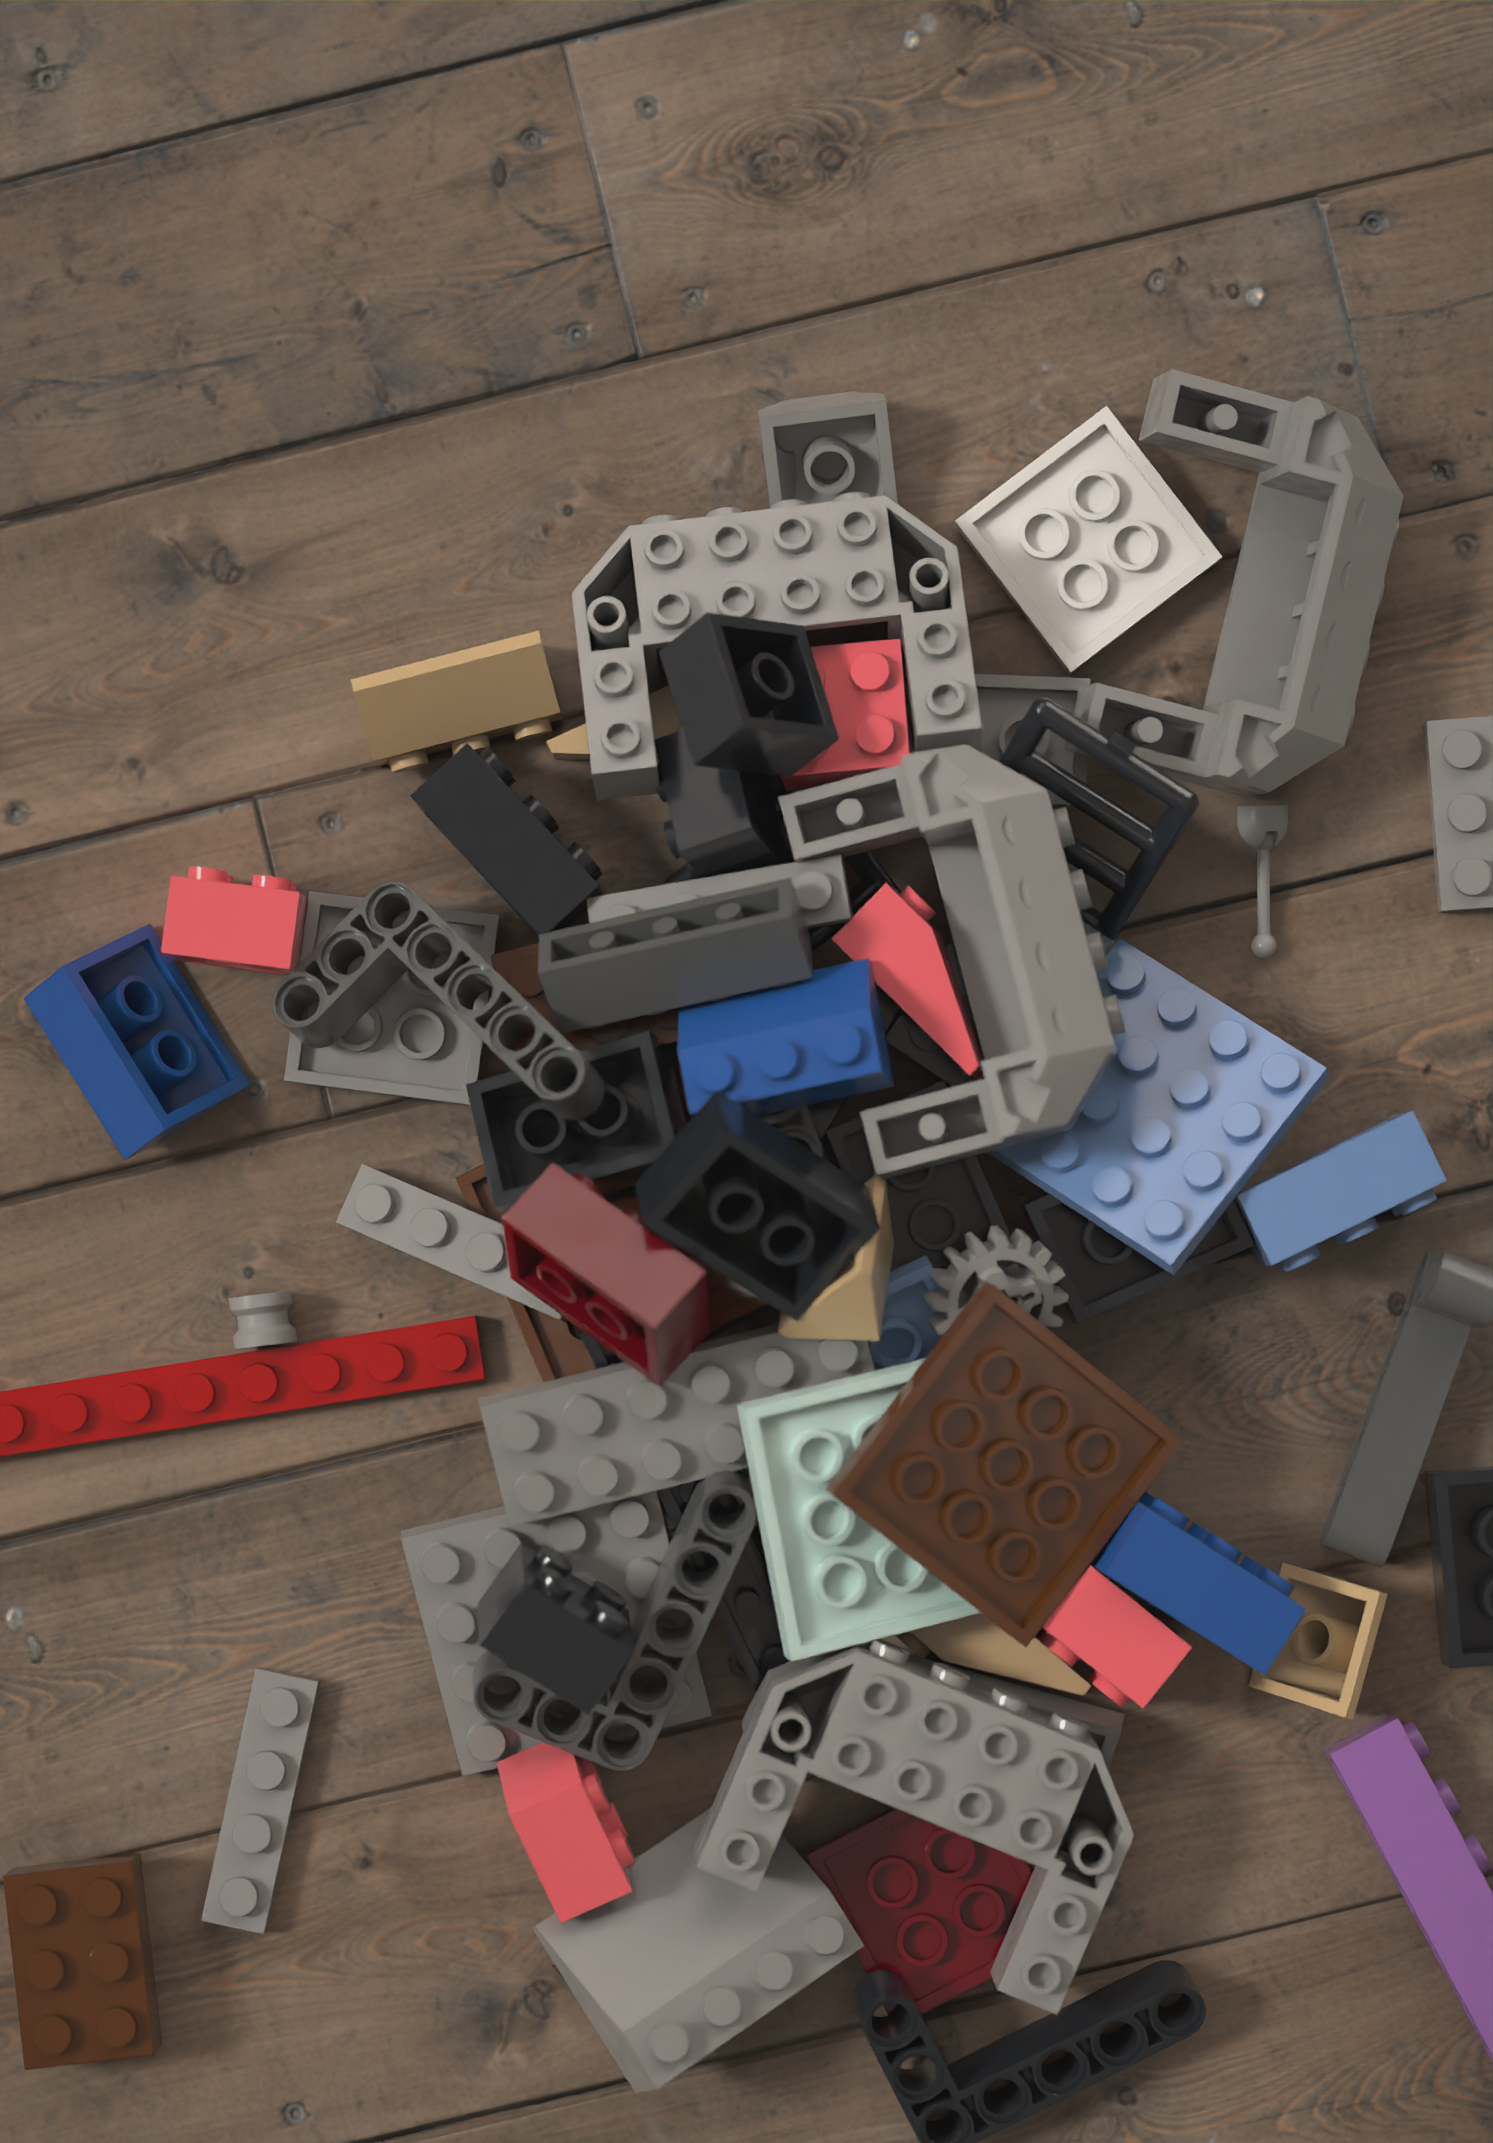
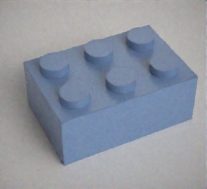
M1412 1110L1387 1119L1241 1190L1234 1199L1255 1244L1250 1248L1258 1265L1272 1266L1276 1264L1279 1272L1284 1270L1287 1272L1319 1257L1320 1252L1316 1244L1332 1236L1337 1244L1342 1242L1345 1244L1377 1229L1379 1226L1374 1216L1391 1208L1394 1217L1400 1214L1403 1216L1433 1202L1437 1197L1432 1188L1446 1182L1447 1179Z

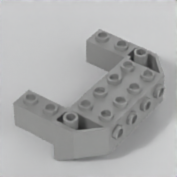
M1171 369L1153 379L1138 441L1259 473L1203 710L1116 687L1094 683L1079 688L1073 714L1108 737H1111L1116 731L1137 745L1133 753L1174 779L1243 797L1269 793L1345 746L1346 738L1349 735L1355 716V700L1361 675L1365 670L1369 657V640L1375 615L1384 594V577L1390 552L1398 535V518L1404 496L1358 417L1310 396L1291 402ZM1066 742V751L1089 756L1074 745Z
M850 492L837 496L832 502L807 504L802 500L792 499L777 502L770 506L769 509L743 512V510L735 507H723L710 511L706 514V517L681 520L673 515L653 516L644 520L642 524L628 526L571 593L596 801L658 794L656 788H659L660 785L649 692L662 689L657 648H664L707 612L802 625L805 631L884 622L886 640L900 639L902 644L915 751L921 752L967 744L981 752L982 726L958 549L950 541L885 495L871 497L864 492Z
M967 744L901 756L903 764L779 797L796 862L839 854L847 857L922 836L930 849L985 1059L981 1061L985 1079L860 1112L876 1175L882 1179L1071 1130L1117 1052L1113 1035L1125 1033L1116 995L1103 998L1097 972L1109 970L1100 934L1095 932L1086 935L1080 910L1092 907L1083 870L1070 872L1064 852V847L1076 844L1066 807L1053 810L1046 789Z
M882 1639L873 1640L872 1643L865 1642L790 1661L768 1670L742 1719L743 1735L693 1850L696 1867L757 1892L807 1772L815 1774L1036 1865L990 1973L998 1991L1058 2014L1134 1837L1102 1754L1092 1736L1088 1733L1089 1727L1072 1717L1058 1712H1053L1052 1717L1029 1709L1030 1703L1027 1700L1009 1691L994 1687L991 1693L968 1683L970 1678L967 1675L943 1664L934 1663L932 1668L910 1660L908 1659L910 1655L908 1651Z

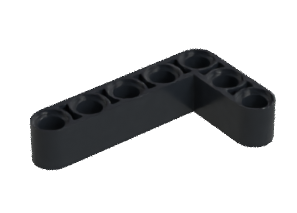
M1161 1960L1061 2008L1058 2014L1051 2013L948 2064L908 1984L901 1975L889 1970L870 1972L860 1979L853 1993L854 2007L864 2034L920 2143H977L1190 2037L1199 2030L1206 2015L1204 2000L1186 1968L1175 1961ZM1183 1993L1175 2004L1167 2007L1159 2006L1162 1999L1169 1994ZM884 2004H900L891 2015L885 2017L873 2015ZM1125 2022L1122 2029L1117 2033L1100 2035L1109 2024ZM1059 2050L1068 2051L1059 2062L1053 2064L1043 2063L1045 2058L1052 2052ZM910 2057H926L924 2062L916 2068H900L903 2062ZM1001 2079L1010 2080L1008 2085L1001 2091L994 2093L985 2092L987 2087L994 2081ZM942 2108L952 2109L950 2114L942 2120H927L936 2110Z

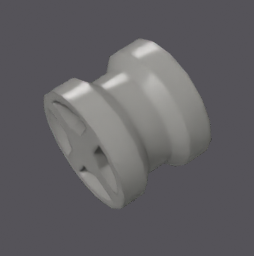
M292 1291L228 1298L230 1312L237 1316L238 1331L233 1336L234 1349L298 1342L297 1330L289 1323L288 1310L293 1304Z

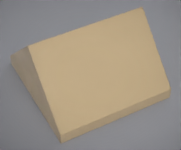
M875 1175L863 1185L870 1189L881 1228L798 1321L781 1312L778 1333L786 1338L880 1341L894 1238L886 1181Z
M1282 1563L1279 1576L1295 1586L1289 1598L1307 1610L1266 1675L1253 1668L1249 1686L1338 1716L1353 1719L1388 1594L1372 1587Z

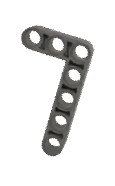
M390 881L380 884L373 889L280 983L274 992L272 1008L277 1020L307 1046L324 1048L338 1041L410 969L557 1114L565 1119L572 1120L586 1118L597 1110L603 1100L605 1092L604 1082L598 1071L421 897L402 882ZM410 910L409 917L405 923L391 929L395 918L403 911ZM452 950L450 958L440 968L432 969L438 955L444 951ZM365 955L361 967L354 973L346 975L352 961ZM493 990L492 998L488 1004L480 1009L473 1010L477 998L485 991ZM320 1001L315 1014L309 1019L301 1021L306 1008L312 1003ZM535 1030L534 1039L530 1045L523 1050L514 1051L518 1039L526 1032ZM571 1072H578L572 1087L564 1092L556 1093L558 1083L562 1077Z
M1430 1250L1425 1253L1412 1283L1321 1535V1546L1380 1568L1384 1565L1397 1535L1472 1327L1486 1328L1493 1317L1492 1267L1446 1250Z
M725 1470L715 1472L707 1478L700 1479L631 1627L634 1653L589 1715L580 1709H577L574 1714L566 1718H556L549 1715L545 1711L547 1706L555 1700L563 1698L489 1651H486L479 1657L473 1670V1696L475 1706L480 1714L491 1722L609 1769L626 1771L641 1765L651 1752L755 1525L757 1517L752 1485L746 1475L739 1470ZM731 1493L742 1498L741 1506L731 1514H717L709 1508L712 1500L720 1494ZM697 1551L709 1552L716 1557L712 1567L700 1572L690 1571L683 1566V1562L688 1555ZM669 1609H681L690 1615L688 1621L679 1628H664L657 1623L660 1614ZM644 1666L657 1667L664 1673L659 1681L646 1686L637 1684L630 1678L637 1669ZM500 1675L511 1676L519 1683L514 1691L503 1695L495 1694L485 1686L489 1680ZM619 1723L631 1724L638 1730L634 1737L623 1742L612 1741L605 1736L608 1728Z

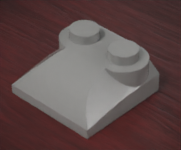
M851 391L784 400L758 410L770 506L780 501L792 499L802 500L807 504L832 502L837 496L850 492H864L871 497L885 495L898 504L885 394Z

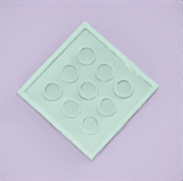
M925 1359L737 1404L784 1656L790 1661L980 1613L825 1490Z

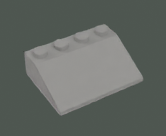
M711 1806L635 1857L636 1864L626 1868L632 1892L563 1923H560L556 1912L532 1927L635 2093L659 2089L864 1946L830 1890L782 1834L757 1892L696 1867L693 1850L712 1808Z

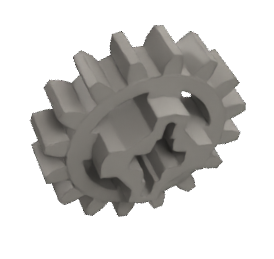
M991 1226L988 1239L985 1242H981L970 1231L965 1234L967 1246L965 1251L959 1253L949 1246L944 1250L947 1259L951 1262L947 1270L931 1268L929 1275L940 1285V1290L926 1293L924 1300L933 1310L939 1311L928 1319L930 1326L938 1335L945 1334L984 1281L997 1287L1043 1326L1061 1327L1063 1324V1320L1052 1309L1053 1305H1059L1068 1301V1294L1059 1285H1055L1065 1276L1064 1271L1055 1261H1049L1052 1253L1040 1241L1031 1245V1239L1023 1230L1016 1229L1009 1240H1007L1006 1234L998 1226ZM1011 1260L1019 1262L1025 1266L1021 1268L1017 1263H1015L1008 1267H1003L1001 1265H998L997 1261Z

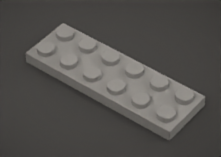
M779 1324L700 1343L661 1387L628 1363L623 1362L479 1398L478 1403L509 1527L704 1479L715 1472L725 1470L736 1471L748 1468L737 1404L875 1371L868 1341L790 1339L778 1333Z

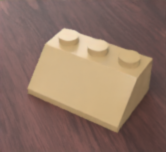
M539 630L350 679L374 761L378 767L390 764L392 773L406 772L428 765L427 754L452 748L454 756L466 743L476 753H479L486 747L491 748L489 738L512 732L514 733L515 741H524L544 736L553 732L550 722L563 719Z

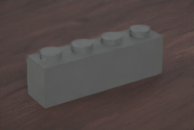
M790 877L540 934L538 975L560 1034L580 1029L593 1030L611 1022L642 1015H660L673 1008L705 1001H719L732 995L767 987H783L798 980L811 978V937Z

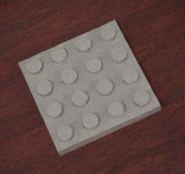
M657 1491L509 1527L505 1508L502 1506L401 1531V1541L462 1776L498 1768L497 1762L541 1743L539 1740L491 1722L483 1717L475 1706L473 1670L476 1661L487 1651L479 1645L478 1602L520 1543L523 1542L537 1552L542 1546L555 1551L571 1564L573 1568L571 1573L590 1586L595 1581H599L614 1589L627 1603L624 1608L629 1610L630 1626L632 1627L670 1544ZM674 1608L661 1613L657 1623L664 1628L674 1629L684 1625L689 1618L687 1612ZM697 1651L662 1728L712 1716ZM644 1666L637 1669L630 1678L637 1684L646 1686L659 1681L664 1673L657 1667ZM500 1675L489 1680L485 1686L491 1692L503 1695L514 1691L519 1683L511 1676ZM560 1699L550 1703L545 1711L553 1717L566 1718L574 1714L578 1708L566 1700ZM619 1723L608 1728L605 1736L611 1740L635 1735L638 1730L631 1724Z

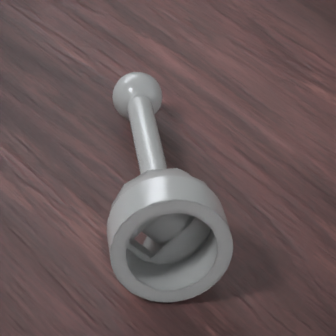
M1288 805L1237 806V826L1240 837L1249 846L1257 850L1258 935L1254 937L1251 948L1257 957L1263 959L1271 957L1277 949L1276 940L1270 935L1269 850L1278 845L1286 836L1288 829Z

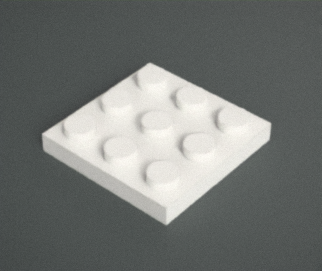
M1107 406L954 522L958 531L1069 675L1222 559V555Z

